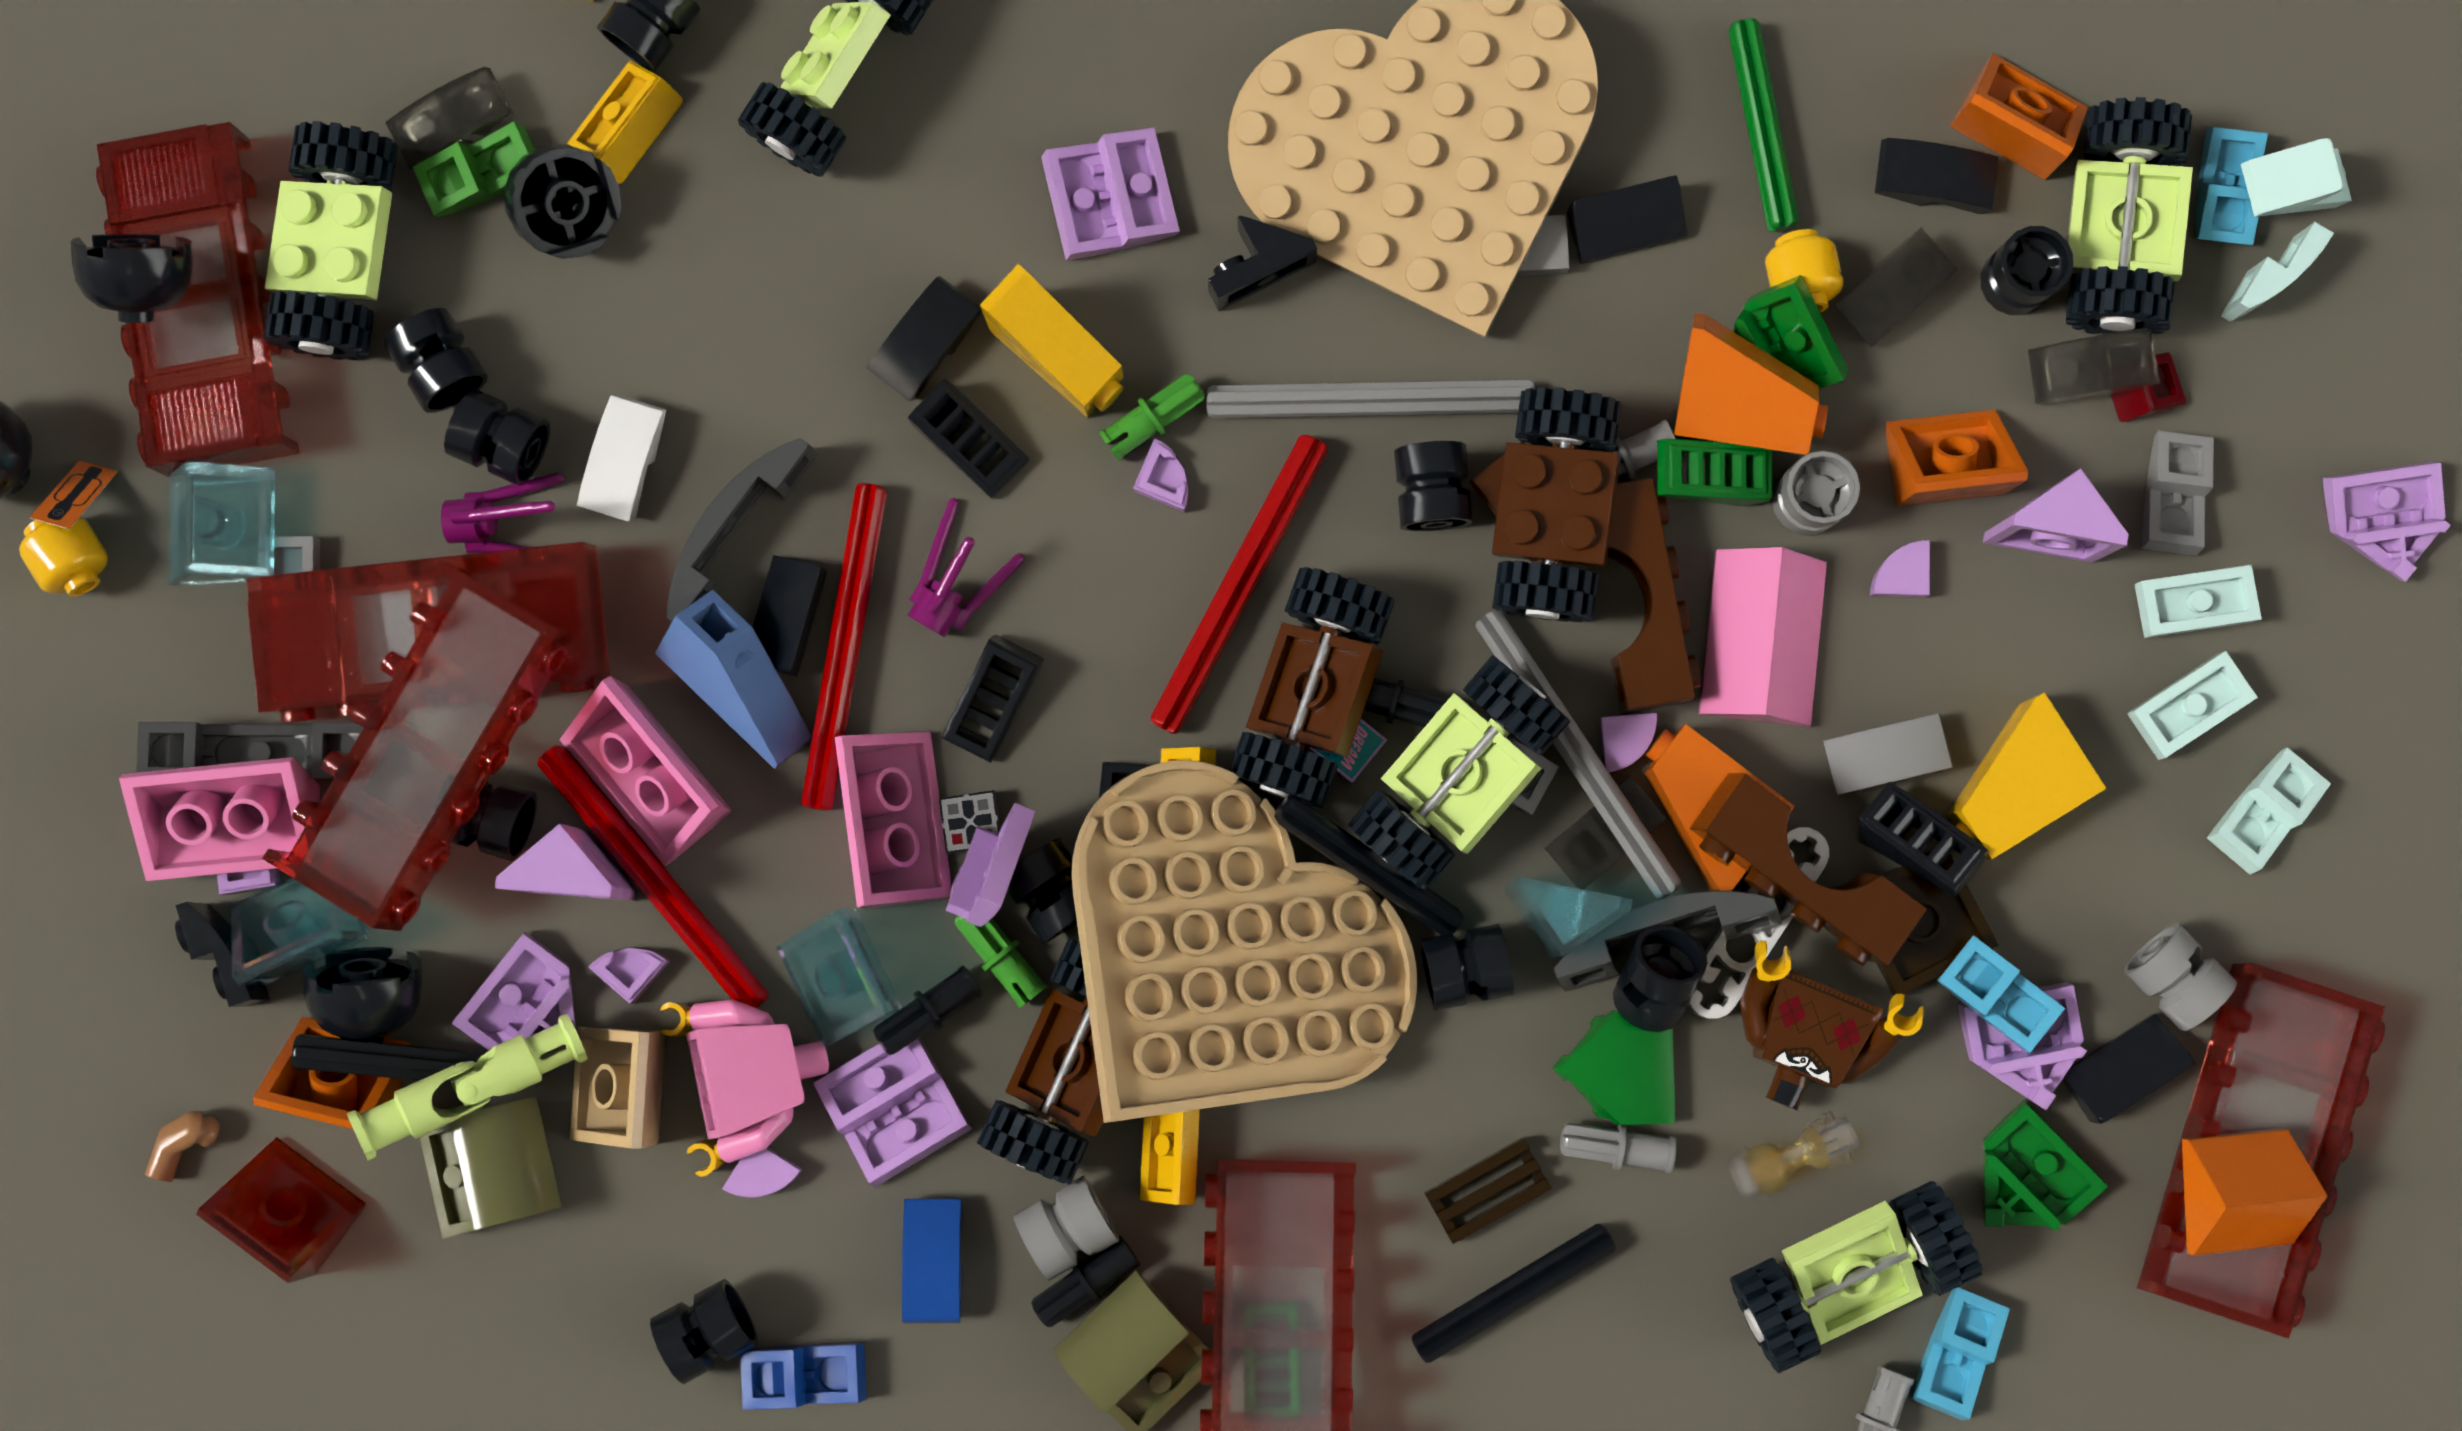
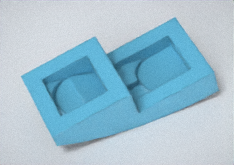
M2207 126L2197 189L2196 239L2253 245L2259 216L2254 217L2241 164L2264 156L2268 133Z
M1973 935L1937 981L2001 1034L2029 1054L2065 1010V1007L2019 973V969Z
M1959 1287L1953 1289L1935 1325L1909 1399L1961 1421L1969 1420L1987 1364L1994 1363L2010 1308Z

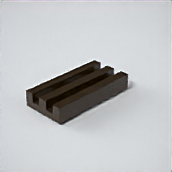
M1520 1138L1427 1190L1424 1194L1451 1243L1455 1244L1552 1188L1529 1150L1525 1139ZM1520 1156L1524 1164L1445 1208L1440 1198L1513 1157ZM1528 1175L1531 1176L1534 1181L1531 1185L1455 1226L1452 1218Z

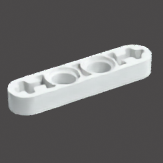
M1798 827L1787 831L1788 845L1790 842L1795 844L1802 843L1806 839L1812 843L1808 852L1815 857L1813 863H1800L1798 867L1809 879L1816 882L1829 859V846L1826 839L1818 831L1809 827ZM1790 850L1791 855L1794 858V853L1792 852V850ZM1748 884L1744 893L1757 894L1758 891ZM1786 901L1784 909L1779 913L1782 924L1750 933L1756 944L1760 941L1767 942L1766 958L1793 918L1790 915V911L1794 906ZM1722 926L1705 951L1708 964L1700 982L1711 984L1720 973V969L1710 966L1715 957L1725 968L1739 972L1741 976L1737 983L1731 976L1724 978L1718 989L1719 994L1724 997L1721 1005L1710 1003L1704 1008L1700 1004L1703 995L1696 989L1687 1008L1702 1018L1718 1019L1728 1015L1740 1000L1750 973L1756 967L1755 953L1749 961L1744 963H1738L1728 956L1726 951L1727 939Z

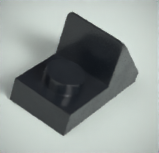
M1238 216L1237 229L1251 257L1244 260L1242 255H1238L1219 264L1213 270L1215 275L1208 278L1209 294L1218 311H1221L1315 264L1317 247L1312 238L1245 216Z

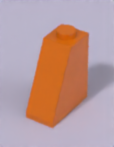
M1694 312L1674 435L1802 455L1809 454L1812 437L1823 438L1828 413V405L1819 404V385L1710 316Z
M1687 724L1676 729L1674 733L1665 728L1645 754L1652 760V763L1645 770L1644 774L1708 891H1732L1746 873V870L1734 861H1731L1726 866L1709 856L1699 847L1704 839L1689 829L1727 774H1747L1790 806L1791 811L1795 806Z

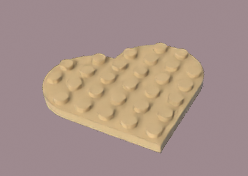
M1418 0L1397 22L1387 39L1372 33L1353 29H1327L1302 35L1290 40L1269 54L1253 70L1238 94L1231 114L1228 131L1229 161L1234 180L1243 199L1261 222L1312 238L1317 247L1318 257L1485 339L1591 128L1598 97V75L1593 49L1579 21L1560 0Z
M1190 760L1168 761L1145 767L1123 778L1108 789L1094 804L1082 824L1075 843L1072 858V889L1104 1123L1343 1088L1367 1077L1387 1060L1385 1057L1392 1050L1401 1033L1407 1031L1412 1018L1417 995L1416 960L1407 930L1387 899L1381 900L1369 887L1360 882L1357 877L1342 868L1315 862L1296 863L1289 835L1286 829L1278 824L1274 817L1276 811L1266 798L1261 800L1248 786L1239 781V777L1233 772L1213 764Z

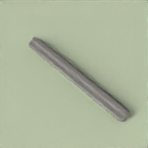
M1530 380L1212 385L1207 389L1206 400L1207 413L1211 418L1518 413L1521 391H1525L1528 388L1535 389V386Z
M1493 610L1481 617L1476 622V629L1494 656L1518 676L1522 675L1546 696V699L1571 721L1554 740L1553 744L1653 895L1658 899H1663L1679 889L1681 886L1680 878L1503 613Z

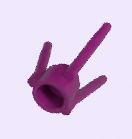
M555 473L530 479L521 486L511 484L484 492L465 493L464 499L445 500L441 508V527L445 540L449 544L464 543L468 554L492 553L550 563L553 560V555L550 552L487 540V536H494L496 534L497 519L552 512L555 509V503L543 501L494 506L492 502L561 484L564 481V475Z
M951 498L948 501L919 584L909 599L914 604L907 614L943 637L947 636L952 626L962 631L971 615L1025 561L1024 555L1017 553L961 608L958 607L963 596L951 590V587L974 546L973 538L966 537L941 581L934 580L933 582L959 506V501L956 498Z

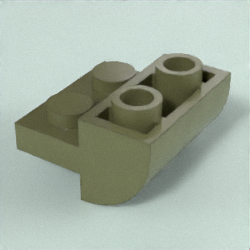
M537 1096L476 1110L420 1137L442 1239L562 1208Z
M1137 1270L1053 1349L1061 1365L1088 1398L1104 1414L1108 1412L1126 1431H1148L1221 1361L1216 1352L1177 1314L1174 1307Z

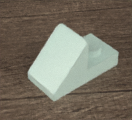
M2330 138L2318 139L2254 158L2241 164L2254 217L2331 209L2352 201L2338 148L2334 149Z

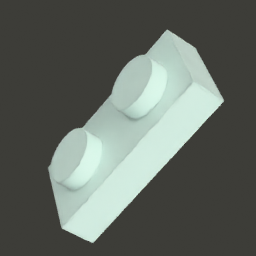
M2252 565L2150 579L2134 584L2144 638L2253 623L2262 620Z
M2224 651L2210 658L2129 711L2127 715L2156 758L2160 760L2167 758L2258 697L2227 651Z

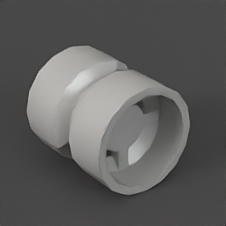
M1827 451L1809 453L1791 466L1774 486L1772 495L1774 514L1782 526L1795 534L1804 536L1822 534L1847 516L1858 502L1860 492L1858 474L1851 463L1837 453Z
M2173 923L2154 935L2133 955L2124 968V974L2146 996L2158 995L2160 997L2159 1009L2181 1031H2187L2205 1021L2228 1000L2237 986V980L2214 957L2203 959L2200 956L2202 945L2180 923Z
M1084 1175L1072 1181L1071 1185L1063 1186L1061 1191L1056 1193L1055 1205L1052 1206L1040 1199L1013 1215L1016 1227L1027 1250L1047 1280H1051L1076 1266L1078 1250L1088 1255L1094 1252L1097 1254L1119 1241L1109 1215Z

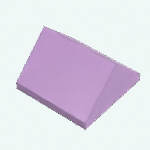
M2080 468L1984 532L1983 543L2093 563L2127 546L2129 534Z
M558 824L502 871L496 877L495 889L629 901H636L637 891L587 830L564 824Z

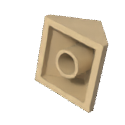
M577 1027V1033L588 1060L581 1063L575 1060L569 1140L631 1149H640L658 1144L666 1036L659 1030Z

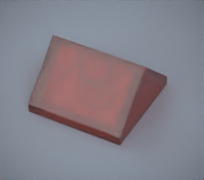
M276 1137L198 1208L196 1215L284 1281L291 1283L317 1274L362 1213L366 1203Z

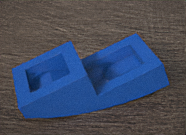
M904 1199L902 1245L903 1323H961L963 1266L961 1263L963 1203L961 1199Z
M864 1342L749 1349L740 1354L743 1410L798 1408L805 1404L860 1403L867 1400Z

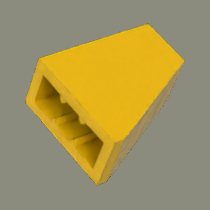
M1019 264L1013 268L980 304L989 331L1087 418L1096 408L1101 412L1105 411L1123 391L1124 387L1120 384L1124 378L1122 365Z
M2044 692L2030 697L2018 705L1947 813V816L1955 827L1985 847L1989 855L1986 860H1992L2107 788Z

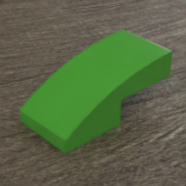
M513 121L470 146L456 142L413 166V170L433 216L439 218L503 195L509 172L520 158L534 150L525 126Z

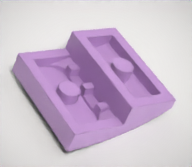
M1155 127L1103 134L1097 143L1046 149L1041 159L1066 261L1145 245L1175 236L1180 232Z
M920 1037L892 1055L887 1054L877 1044L813 1083L837 1131L845 1136L867 1181L875 1188L972 1130L959 1103Z

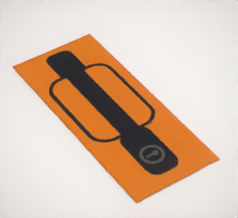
M79 460L29 518L70 529L118 471Z

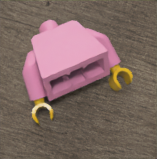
M733 999L696 1003L692 1007L687 1004L672 1002L662 1005L660 1011L669 1012L677 1010L680 1014L681 1020L677 1028L674 1030H661V1032L665 1036H686L707 1131L708 1138L698 1141L687 1150V1154L697 1149H703L710 1155V1165L696 1171L695 1174L697 1176H707L720 1168L724 1162L731 1163L765 1150L786 1129L793 1119V1107L804 1103L801 1080L824 1075L829 1072L828 1056L822 1041L793 1046L788 1024H775L768 1012Z

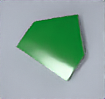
M1801 275L1751 296L1745 303L1742 312L1736 318L1734 324V332L1819 385V389L1843 381L1849 373V369Z
M1611 1010L1607 1016H1595L1590 1022L1591 1029L1569 1055H1562L1552 1067L1563 1081H1569L1593 1106L1592 1112L1598 1118L1610 1119L1615 1125L1675 1124L1673 1028L1662 1032L1645 1031L1631 1025L1620 1015L1618 1010Z
M2025 1100L2015 1107L1983 1138L1985 1227L2024 1225L2047 1226L2052 1230H2060V1224H2067L2108 1187L2105 1180Z

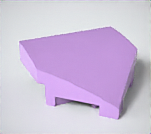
M2428 461L2322 477L2330 532L2400 581L2406 582L2417 569L2414 566L2415 562L2438 533H2445L2451 526L2444 520L2446 515L2441 462Z
M1014 803L999 834L977 826L962 867H960L949 893L951 896L945 911L967 919L966 922L979 927L995 916L1002 906L1036 811Z
M524 931L454 1018L452 1024L487 1050H491L492 1047L520 1034L527 1038L558 1024V1017L564 1014H568L576 1029L570 965Z
M2063 982L2038 987L2065 1007V1010L2029 1054L2001 1034L1964 1003L1957 1004L1969 1060L2044 1110H2047L2056 1097L2053 1092L2076 1058L2082 1059L2087 1051L2080 1046L2084 1038L2074 985Z

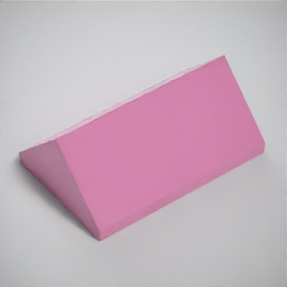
M1784 547L1717 549L1715 551L1698 715L1811 727L1827 562Z
M611 676L601 681L560 738L562 744L664 866L676 860L733 812L731 807L629 685Z
M931 731L842 735L835 737L857 907L875 909L949 898L951 896L949 893L952 884L941 820L940 796Z
M294 757L122 774L119 778L146 881L315 865L318 860L320 785L310 778L307 771Z

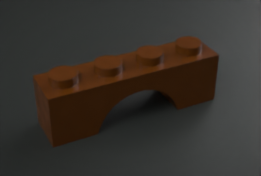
M1653 478L1617 484L1608 558L1623 565L1634 576L1642 591L1645 606L1644 620L1637 638L1631 646L1611 660L1621 715L1686 704L1695 698L1694 689L1700 688L1701 685L1697 659L1695 655L1687 656L1683 634L1690 632L1687 606L1684 600H1676L1673 579L1679 578L1678 557L1674 546L1666 547L1662 525L1669 523L1666 497L1658 496V492H1655Z
M1728 773L1689 828L1704 839L1699 847L1709 856L1726 866L1731 861L1737 863L1749 872L1744 880L1766 897L1775 898L1777 894L1794 906L1790 911V915L1807 928L1819 933L1822 927L1839 939L1835 948L1853 962L1864 966L1867 961L1889 965L1927 909L1882 875L1861 873L1846 883L1832 887H1823L1809 879L1799 869L1789 849L1787 826L1791 807L1747 774Z

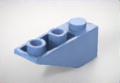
M714 590L708 592L674 617L655 654L774 769L811 741L812 735L754 629Z

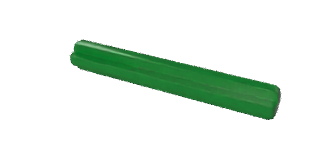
M1755 18L1739 20L1732 23L1728 33L1766 225L1770 232L1787 231L1798 224L1799 218L1760 22Z

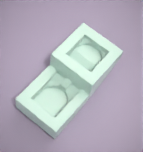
M2314 222L2295 235L2279 262L2266 257L2247 271L2221 317L2231 322L2246 315L2284 290L2314 262L2334 233Z
M2287 747L2281 750L2243 791L2217 823L2207 839L2249 875L2260 871L2290 829L2301 825L2331 783Z

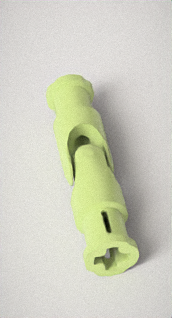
M564 1014L558 1017V1024L527 1038L520 1034L492 1047L477 1062L466 1061L457 1063L395 1091L394 1098L361 1114L353 1110L347 1113V1116L369 1161L376 1158L377 1150L409 1135L417 1139L482 1108L490 1101L492 1096L516 1093L542 1081V1074L574 1059L581 1063L588 1060L570 1017L568 1014ZM452 1078V1088L463 1105L453 1109L435 1107L432 1104L434 1091L441 1083Z

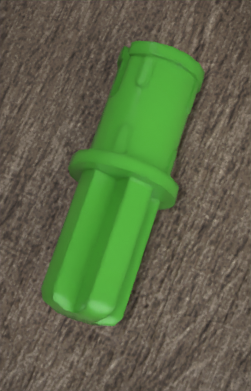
M1189 373L1183 374L1146 401L1140 397L1137 400L1140 404L1104 430H1100L1099 434L1105 443L1108 444L1121 434L1128 433V437L1110 448L1116 459L1120 461L1126 454L1158 432L1161 436H1164L1166 434L1164 428L1203 402L1205 399L1204 393L1194 377Z
M957 916L955 925L986 963L981 968L984 971L988 969L992 971L1017 1003L1016 1005L1019 1009L1048 987L1016 948L1020 944L1019 941L1016 939L1011 942L993 918L979 927L966 922L967 919Z

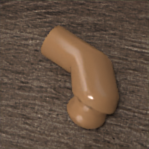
M188 1111L165 1124L158 1133L144 1175L160 1181L173 1182L184 1150L192 1147L194 1143L203 1147H209L215 1142L219 1132L218 1120L212 1116H202V1111Z

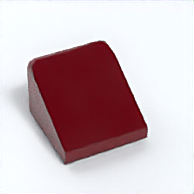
M2169 352L2135 358L2105 372V380L2118 419L2121 422L2133 421L2187 404Z

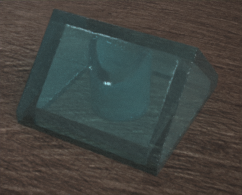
M185 462L169 475L168 584L177 586L274 579V469Z
M335 859L279 883L278 886L267 888L231 905L232 977L237 984H269L304 968L305 964L310 961L314 964L325 959V954L345 950L370 938L341 868Z
M1520 876L1508 880L1505 891L1549 958L1566 955L1630 912L1633 899Z
M842 907L776 947L814 1029L825 1048L890 1017L903 1008L863 922L854 908Z

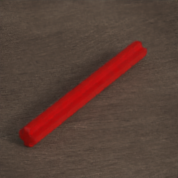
M1301 435L1294 445L1150 717V721L1158 728L1171 734H1177L1181 731L1328 453V446L1318 438L1311 435Z
M859 483L855 488L801 803L804 807L814 810L829 811L834 803L839 774L835 737L845 735L887 496L884 487L876 484Z
M555 745L543 753L537 760L538 767L728 996L733 1000L759 1008L769 997L767 990L564 747Z

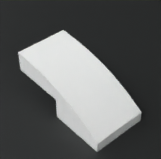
M617 394L610 396L591 448L576 506L628 522L636 518L647 467L655 462L666 409Z

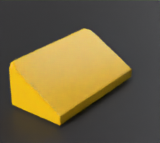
M629 61L567 144L591 152L596 158L610 167L617 183L621 184L682 105L683 99L662 77Z

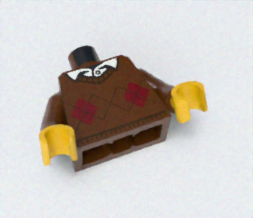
M1760 941L1755 946L1756 967L1750 973L1739 1002L1745 1037L1754 1047L1753 1057L1778 1067L1766 1098L1798 1111L1809 1081L1836 1089L1840 1084L1854 1082L1882 1062L1902 1040L1903 1036L1913 1035L1918 1032L1923 1024L1924 1015L1923 1006L1919 1007L1917 1013L1913 1016L1906 1017L1900 1015L1898 1011L1904 1005L1905 995L1895 994L1889 1002L1888 1016L1881 1018L1884 1009L1790 971L1791 957L1788 946H1784L1783 954L1780 958L1776 960L1766 959V941Z

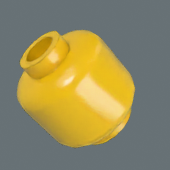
M1801 229L1782 235L1775 241V247L1765 257L1770 287L1801 275L1820 313L1829 307L1828 301L1835 298L1843 288V277L1836 246L1827 237L1819 236L1816 230Z
M79 517L70 529L34 520L24 529L25 537L19 546L20 556L41 590L51 594L67 592L69 597H78L99 585L100 579L98 575L108 564V555L85 518Z

